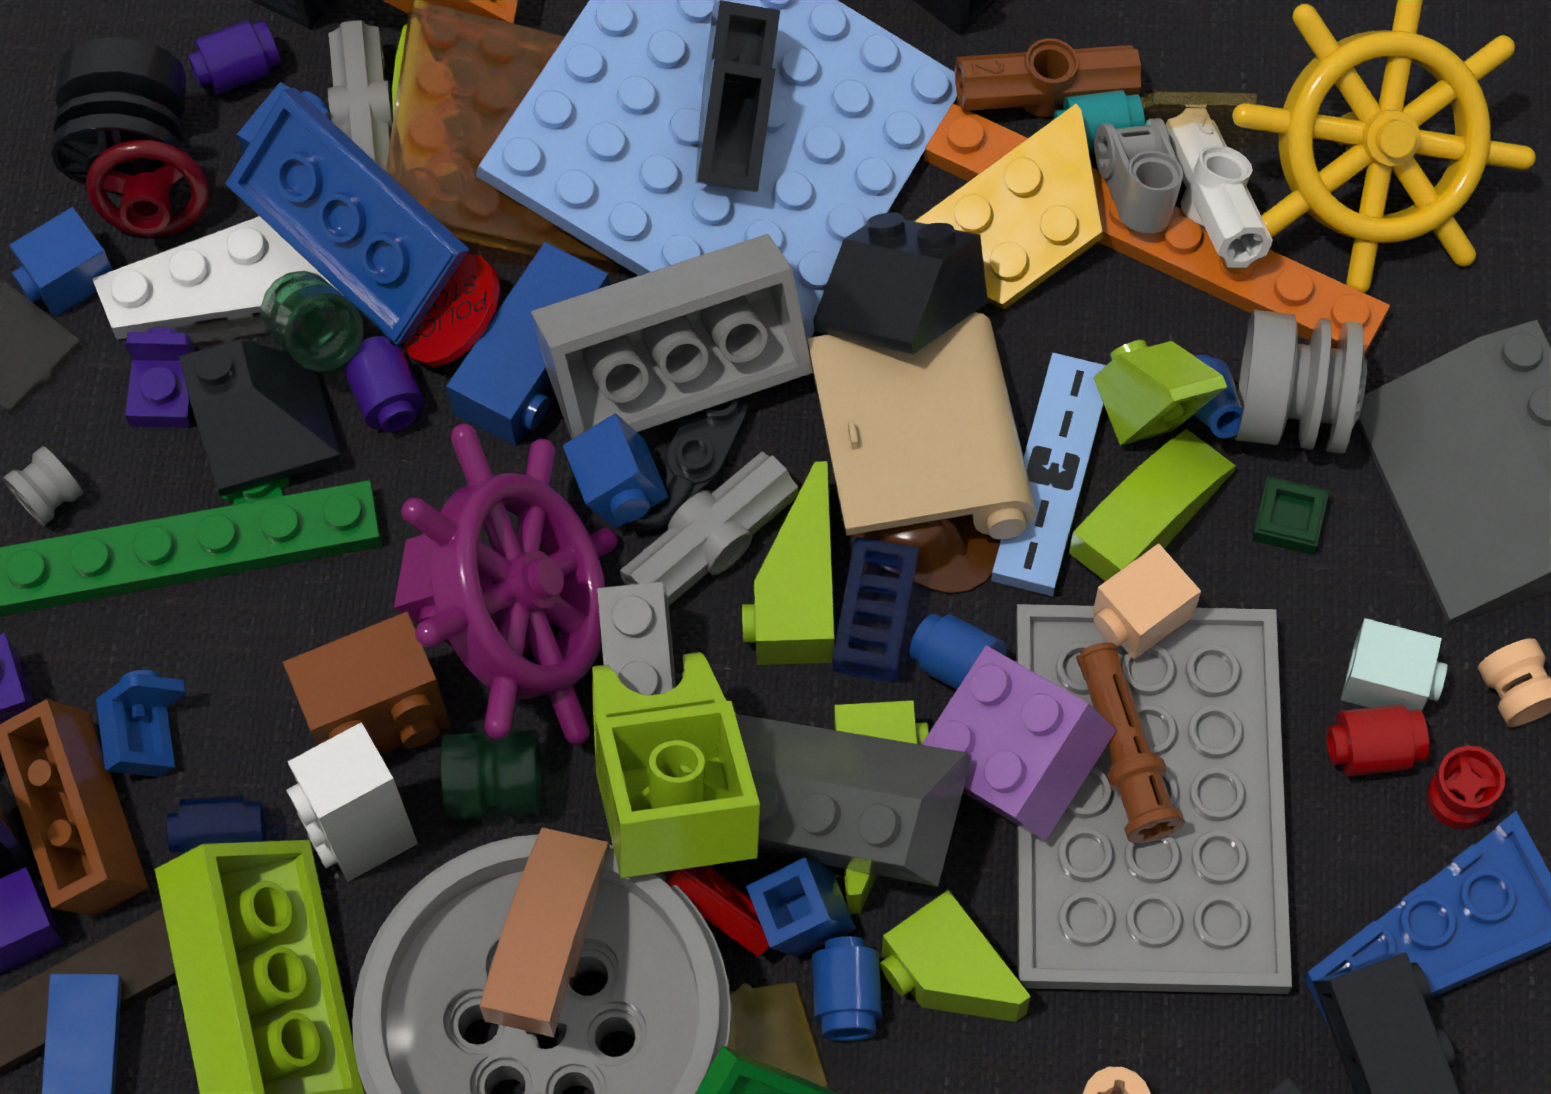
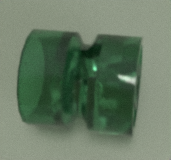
M304 270L289 272L276 279L265 292L260 307L263 326L268 335L304 368L318 372L335 370L349 362L358 351L363 337V321L356 306L319 274Z
M537 730L510 731L506 737L495 739L494 742L490 743L487 742L481 732L443 735L441 776L443 803L447 819L484 818L489 807L496 806L503 817L541 814L542 775Z

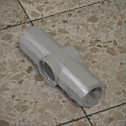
M362 20L342 22L339 28L329 32L333 87L328 88L331 121L395 180L391 134H395L393 101L389 81H385L383 42L379 27L367 25Z
M760 452L712 494L709 491H701L689 498L671 518L668 530L620 570L621 579L626 585L663 582L668 595V604H672L708 572L711 575H718L739 560L748 549L752 541V535L797 498L799 494L798 486L792 480L788 470L773 455L769 456L764 452Z

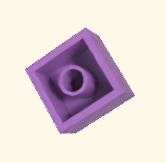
M986 645L922 745L970 754L972 758L963 793L1045 842L1117 729L1089 703Z

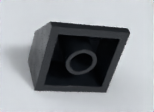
M882 213L869 218L865 226L843 239L813 319L814 332L914 355L988 303L981 235L954 230V227L948 223L925 224L905 220L904 216L898 213Z

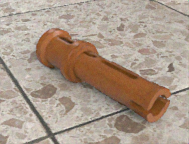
M1105 642L1089 646L1080 652L1081 655H1077L1076 659L1086 681L1093 708L1117 729L1107 745L1112 766L1108 770L1109 775L1107 779L1111 790L1120 794L1129 821L1124 828L1127 839L1132 843H1146L1165 838L1181 829L1185 821L1181 810L1173 808L1163 780V777L1168 772L1164 759L1160 758L1157 753L1151 752L1129 684L1126 681L1116 644Z

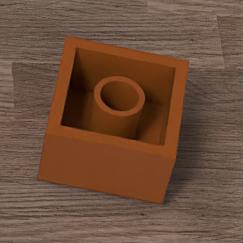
M407 611L283 661L317 746L362 722L379 754L382 755L401 746L405 748L423 746L433 741L440 734V730L451 726L436 677L422 645L415 637V628Z

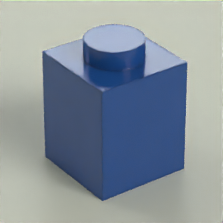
M73 207L9 245L20 266L11 272L17 285L30 303L41 298L54 318L97 292L92 278L113 271L104 249Z
M616 413L563 445L585 504L615 529L627 522L641 518L647 513L649 508L668 498L645 439Z
M804 857L746 886L769 946L772 949L800 957L825 945L824 943L828 939L841 937L856 930L832 869Z

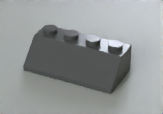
M735 714L760 802L758 852L797 860L806 857L823 865L938 887L972 758L970 754L962 751Z

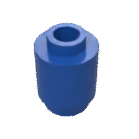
M933 613L927 616L917 628L910 645V657L919 663L922 672L957 690L986 645L1004 656L1007 654V646L1003 640L952 614L942 617Z
M845 936L828 939L824 943L825 949L812 954L814 1020L821 1024L822 1037L827 1040L846 1042L874 1037L876 1035V1021L882 1018L879 952L865 947V940L859 937Z

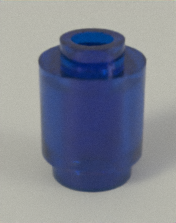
M245 795L180 799L179 812L168 813L169 852H181L182 855L201 844L265 842L262 800L246 801Z

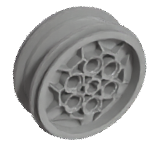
M539 834L503 839L469 850L446 862L413 887L389 914L367 952L354 997L352 1020L355 1057L366 1094H491L493 1088L498 1083L505 1080H517L525 1085L524 1094H562L569 1087L577 1085L587 1087L594 1094H695L722 1045L733 1049L734 1034L729 983L715 938L703 916L688 896L677 885L670 887L665 882L667 876L662 872L620 878L613 845L609 844V851L575 977H570L557 1024L562 1042L553 1048L541 1049L535 1036L537 1033L499 1025L497 1034L489 1042L479 1045L468 1043L464 1040L466 1029L475 1021L484 1019L479 1005L516 889ZM586 972H598L608 979L605 987L599 993L592 996L580 995L572 989L575 979ZM623 1031L635 1038L633 1047L622 1056H607L598 1049L601 1040L611 1032Z

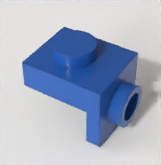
M154 670L132 671L123 675L119 683L96 698L105 771L162 777L175 768L167 707L186 695L184 680L160 677L159 673Z

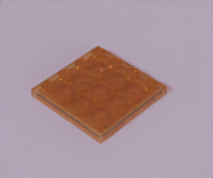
M414 0L408 14L386 172L460 240L534 257L544 242H547L606 273L616 275L622 265L476 177L479 164L565 36L425 1Z

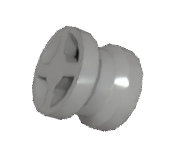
M44 446L33 453L32 463L23 470H12L3 477V481L11 493L42 526H45L54 518V510L63 502H74L83 495L81 487L70 472Z

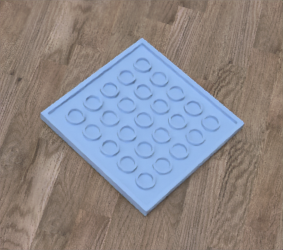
M589 0L479 164L476 177L638 276L769 234L793 269L806 340L811 338L814 333L813 319L843 239L865 226L869 218L888 212L925 151L926 145L957 98L955 72L838 0H723L780 10L772 68L776 70L758 192H750L695 183L699 122L713 6L720 0Z

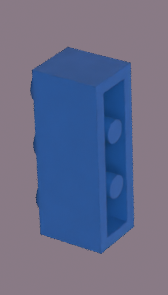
M544 242L490 321L486 331L477 340L446 387L453 414L514 446L518 445L528 429L531 431L536 430L548 412L550 406L549 397L554 389L544 365L531 311L609 286L608 273Z

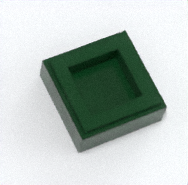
M1267 476L1252 541L1314 555L1329 490Z

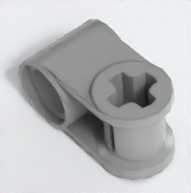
M1151 118L1146 121L1144 126L1117 129L1110 123L1100 124L1096 129L1094 139L1096 164L1101 176L1106 180L1118 210L1119 218L1123 224L1137 232L1156 233L1163 231L1172 220L1183 179V170L1170 144L1165 123L1160 118Z

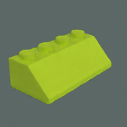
M310 840L201 844L156 868L155 873L200 1094H364Z

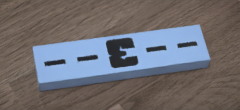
M1052 352L1024 454V462L1037 514L1023 533L1013 538L1001 539L992 571V582L1053 597L1104 405L1093 377L1106 365Z

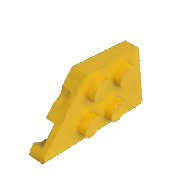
M1077 104L1070 107L915 221L925 224L948 223L954 227V230L981 235L988 302L1004 310L1104 238L1083 114Z

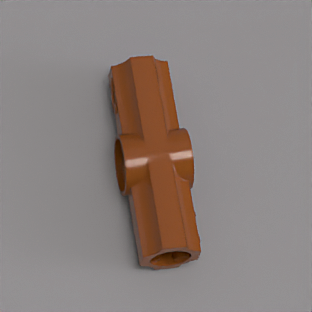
M1046 38L1032 44L1027 52L957 57L954 67L957 105L961 107L962 111L1023 107L1027 112L1035 116L1050 117L1054 116V111L1063 110L1065 97L1123 90L1125 95H1139L1141 90V62L1138 49H1134L1132 45L1073 49L1068 43L1059 39Z

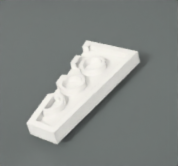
M260 216L92 278L116 340L127 338L128 332H146L155 327L171 328L177 331L195 328L197 322L227 317L229 323L251 320L253 319V313L288 308L290 314L315 310V304L338 300H344L345 305L352 304Z

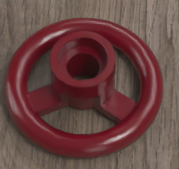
M131 140L106 149L93 161L86 178L87 195L95 211L113 227L142 237H165L188 229L202 217L210 198L209 183L201 166L181 149L154 140ZM148 158L165 162L164 165L153 173L142 172L135 176L111 170L119 163L131 159ZM185 176L191 187V199L181 212L170 216V186ZM105 189L122 193L120 209L111 202Z

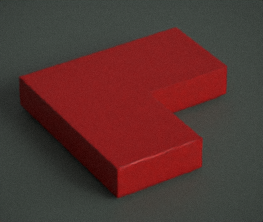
M712 865L662 872L667 876L665 882L670 887L677 885L705 919L759 957L769 947L750 896L716 872Z

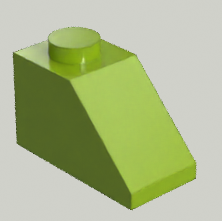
M1137 340L1122 345L1110 353L1112 361L1093 377L1120 446L1174 431L1227 388L1222 374L1173 341L1149 347L1145 340Z
M949 890L883 935L882 956L884 960L879 963L883 974L899 995L904 996L910 992L922 1008L1017 1022L1027 1015L1031 996Z

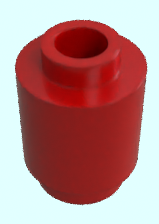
M1403 704L1339 711L1336 725L1327 727L1326 742L1330 761L1333 765L1341 764L1345 775L1348 777L1410 770L1414 762L1426 761L1429 755L1428 730L1422 711L1420 709L1407 710Z

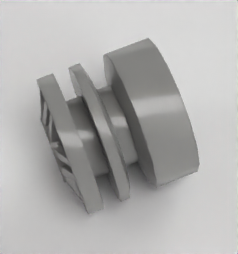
M1253 310L1248 324L1237 394L1243 408V413L1235 440L1276 446L1281 440L1287 419L1298 420L1301 449L1312 450L1314 448L1320 423H1326V452L1345 453L1355 422L1359 420L1365 394L1367 360L1363 349L1364 330L1362 323L1345 321L1339 334L1337 347L1331 348L1330 319L1320 318L1314 327L1309 345L1298 344V328L1294 314Z

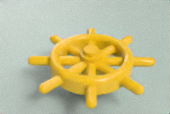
M1397 0L1392 31L1377 30L1358 33L1338 42L1313 6L1309 4L1297 6L1292 16L1294 24L1316 57L1303 69L1294 82L1283 109L1242 103L1235 107L1232 113L1234 123L1241 128L1279 133L1280 162L1292 193L1261 215L1271 237L1276 236L1304 213L1308 212L1325 227L1354 238L1346 285L1363 293H1366L1371 286L1378 243L1410 240L1433 230L1454 263L1461 267L1471 265L1476 258L1475 248L1453 216L1462 208L1474 192L1486 165L1526 170L1532 167L1536 161V154L1528 146L1491 140L1489 110L1481 86L1478 81L1513 55L1515 51L1514 41L1506 35H1500L1463 62L1446 46L1417 34L1423 0ZM1387 57L1378 104L1354 67L1374 58ZM1414 62L1428 71L1438 82L1403 108L1411 63ZM1334 84L1353 111L1341 117L1317 114L1324 97ZM1450 103L1454 115L1455 135L1420 130L1418 128ZM1313 139L1337 142L1340 146L1345 145L1347 151L1318 172L1313 153ZM1414 154L1450 159L1446 171L1435 187H1433L1413 157ZM1367 166L1359 213L1339 202L1331 193ZM1393 170L1415 204L1402 211L1384 215L1390 177Z

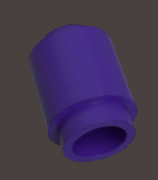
M248 20L194 39L197 52L187 55L199 87L202 89L211 85L216 96L270 76L269 69L281 65L276 44L264 20L254 24H250Z
M384 336L370 337L352 346L345 356L347 363L345 376L367 426L372 429H382L385 432H397L409 427L414 423L417 414L423 408L424 399L402 349L394 346L392 341Z

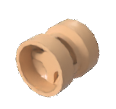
M1529 638L1509 644L1487 656L1477 667L1485 684L1489 688L1496 689L1501 698L1498 709L1508 727L1525 725L1551 713V677L1547 675L1543 667L1546 657L1536 639Z

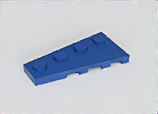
M1517 811L1499 823L1496 829L1478 843H1473L1455 857L1447 867L1425 884H1420L1402 898L1400 903L1377 921L1371 922L1307 972L1304 980L1327 1025L1328 1022L1313 981L1391 953L1407 952L1410 963L1417 962L1422 968L1430 986L1431 998L1551 947V873Z

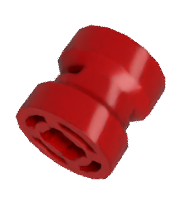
M1466 745L1453 749L1444 757L1427 788V802L1431 813L1439 822L1450 828L1465 830L1478 826L1488 817L1505 787V773L1501 762L1491 752L1481 747ZM1454 791H1456L1460 796L1464 797V800L1458 798L1454 794Z

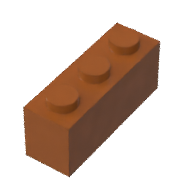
M46 699L1 723L0 753L51 908L95 917L147 890L149 886L110 772L105 771L103 751L90 713Z

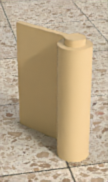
M974 312L914 355L831 335L807 338L846 536L970 514L972 515L976 530L983 534H988L995 539L1013 538L1025 531L1026 527L1035 519L1037 512L992 324L987 316Z

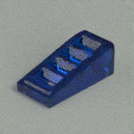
M855 537L832 656L833 671L887 682L897 681L919 547ZM865 563L902 569L900 579L864 573ZM860 590L897 595L896 602L892 604L859 598ZM856 616L891 621V629L885 630L856 625ZM856 642L887 648L886 654L851 648V643Z

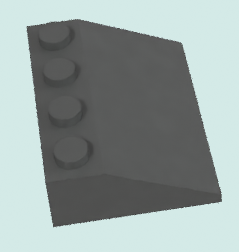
M1533 320L1478 337L1365 394L1359 420L1356 421L1448 625L1551 592V347L1538 320Z

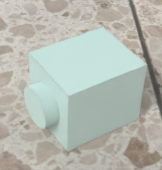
M1364 618L1353 645L1341 700L1369 708L1403 704L1407 710L1420 709L1421 711L1427 699L1438 702L1448 666L1446 663L1437 661L1442 638Z

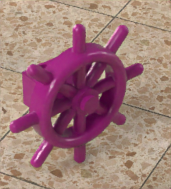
M459 424L453 428L450 438L468 485L463 486L451 495L440 512L420 498H410L404 502L401 509L403 519L422 532L423 535L407 539L405 542L393 608L401 613L407 611L410 619L418 624L415 630V637L422 646L433 647L443 641L454 648L470 672L490 688L484 728L491 738L502 739L510 733L516 699H530L548 694L566 740L574 745L582 744L589 738L590 728L573 685L588 673L598 655L603 658L597 588H604L605 581L599 558L616 548L617 536L614 531L608 528H602L589 534L572 506L550 486L555 448L549 440L538 439L532 443L529 449L526 474L504 473L493 476L475 429L468 424ZM507 511L518 517L516 535ZM482 525H484L492 548L479 540ZM541 543L544 546L548 556L540 551ZM549 621L560 628L557 642ZM529 645L537 664L523 658V653L529 651Z

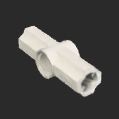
M1186 108L1177 117L1168 119L1165 125L1169 134L1170 144L1182 167V180L1186 186L1181 200L1182 211L1192 221L1205 227L1217 254L1223 257L1227 267L1247 268L1256 259L1265 257L1269 252L1273 239L1246 186L1253 171L1249 160L1240 152L1227 147L1215 121L1210 119L1205 108Z

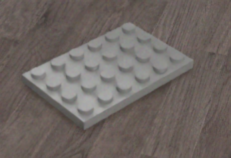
M1017 604L1016 662L1084 700L1093 707L1090 699L1091 696L1076 656L1081 655L1080 652L1089 646L1107 642L1094 623V606ZM1196 608L1194 617L1135 660L1121 645L1117 647L1126 681L1129 684L1146 740L1149 743L1151 752L1157 753L1160 758L1164 759L1168 772L1163 777L1172 806L1181 810L1185 824L1177 832L1156 841L1146 843L1129 842L1124 830L1129 821L1120 794L1111 790L1107 779L1109 775L1108 770L1112 766L1108 747L1106 746L1045 842L1017 825L1018 980L1024 988L1288 994L1292 988L1276 609Z

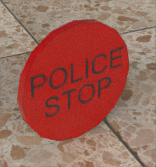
M466 254L410 340L403 343L404 349L413 360L419 364L436 367L453 362L471 349L486 331L496 311L500 285L498 274L494 267L482 256Z

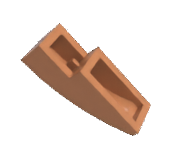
M541 828L510 906L479 1005L485 1022L554 1037L570 977H575L609 851V842Z

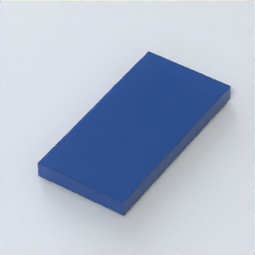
M296 88L282 90L225 183L396 345L410 340L470 250Z

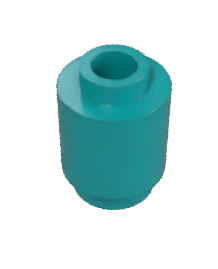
M1123 90L1065 97L1063 110L1054 111L1055 119L1073 105L1077 104L1083 114L1089 155L1095 154V132L1100 124L1110 123L1115 129L1145 125L1140 96L1138 94L1125 95Z

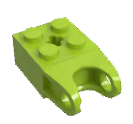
M701 652L684 654V672L682 673L683 679L672 690L656 695L640 694L628 689L622 684L618 674L609 664L592 667L596 776L620 878L757 858L760 802L732 701H726L707 659Z

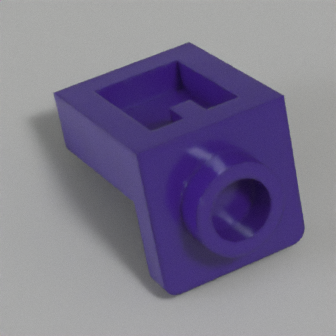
M165 327L151 328L146 332H128L126 347L132 358L125 417L129 425L138 427L192 428L193 409L179 356L196 352L189 335Z

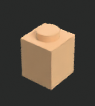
M1158 543L1098 587L1093 613L1095 614L1093 617L1094 623L1108 643H1114L1116 647L1121 645L1135 660L1194 617L1201 590Z

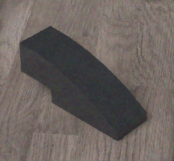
M720 0L713 6L703 82L695 183L758 192L776 70L772 68L780 10Z

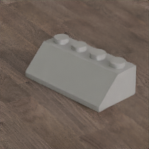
M769 234L531 311L544 365L571 439L614 413L638 432L813 373L793 269Z

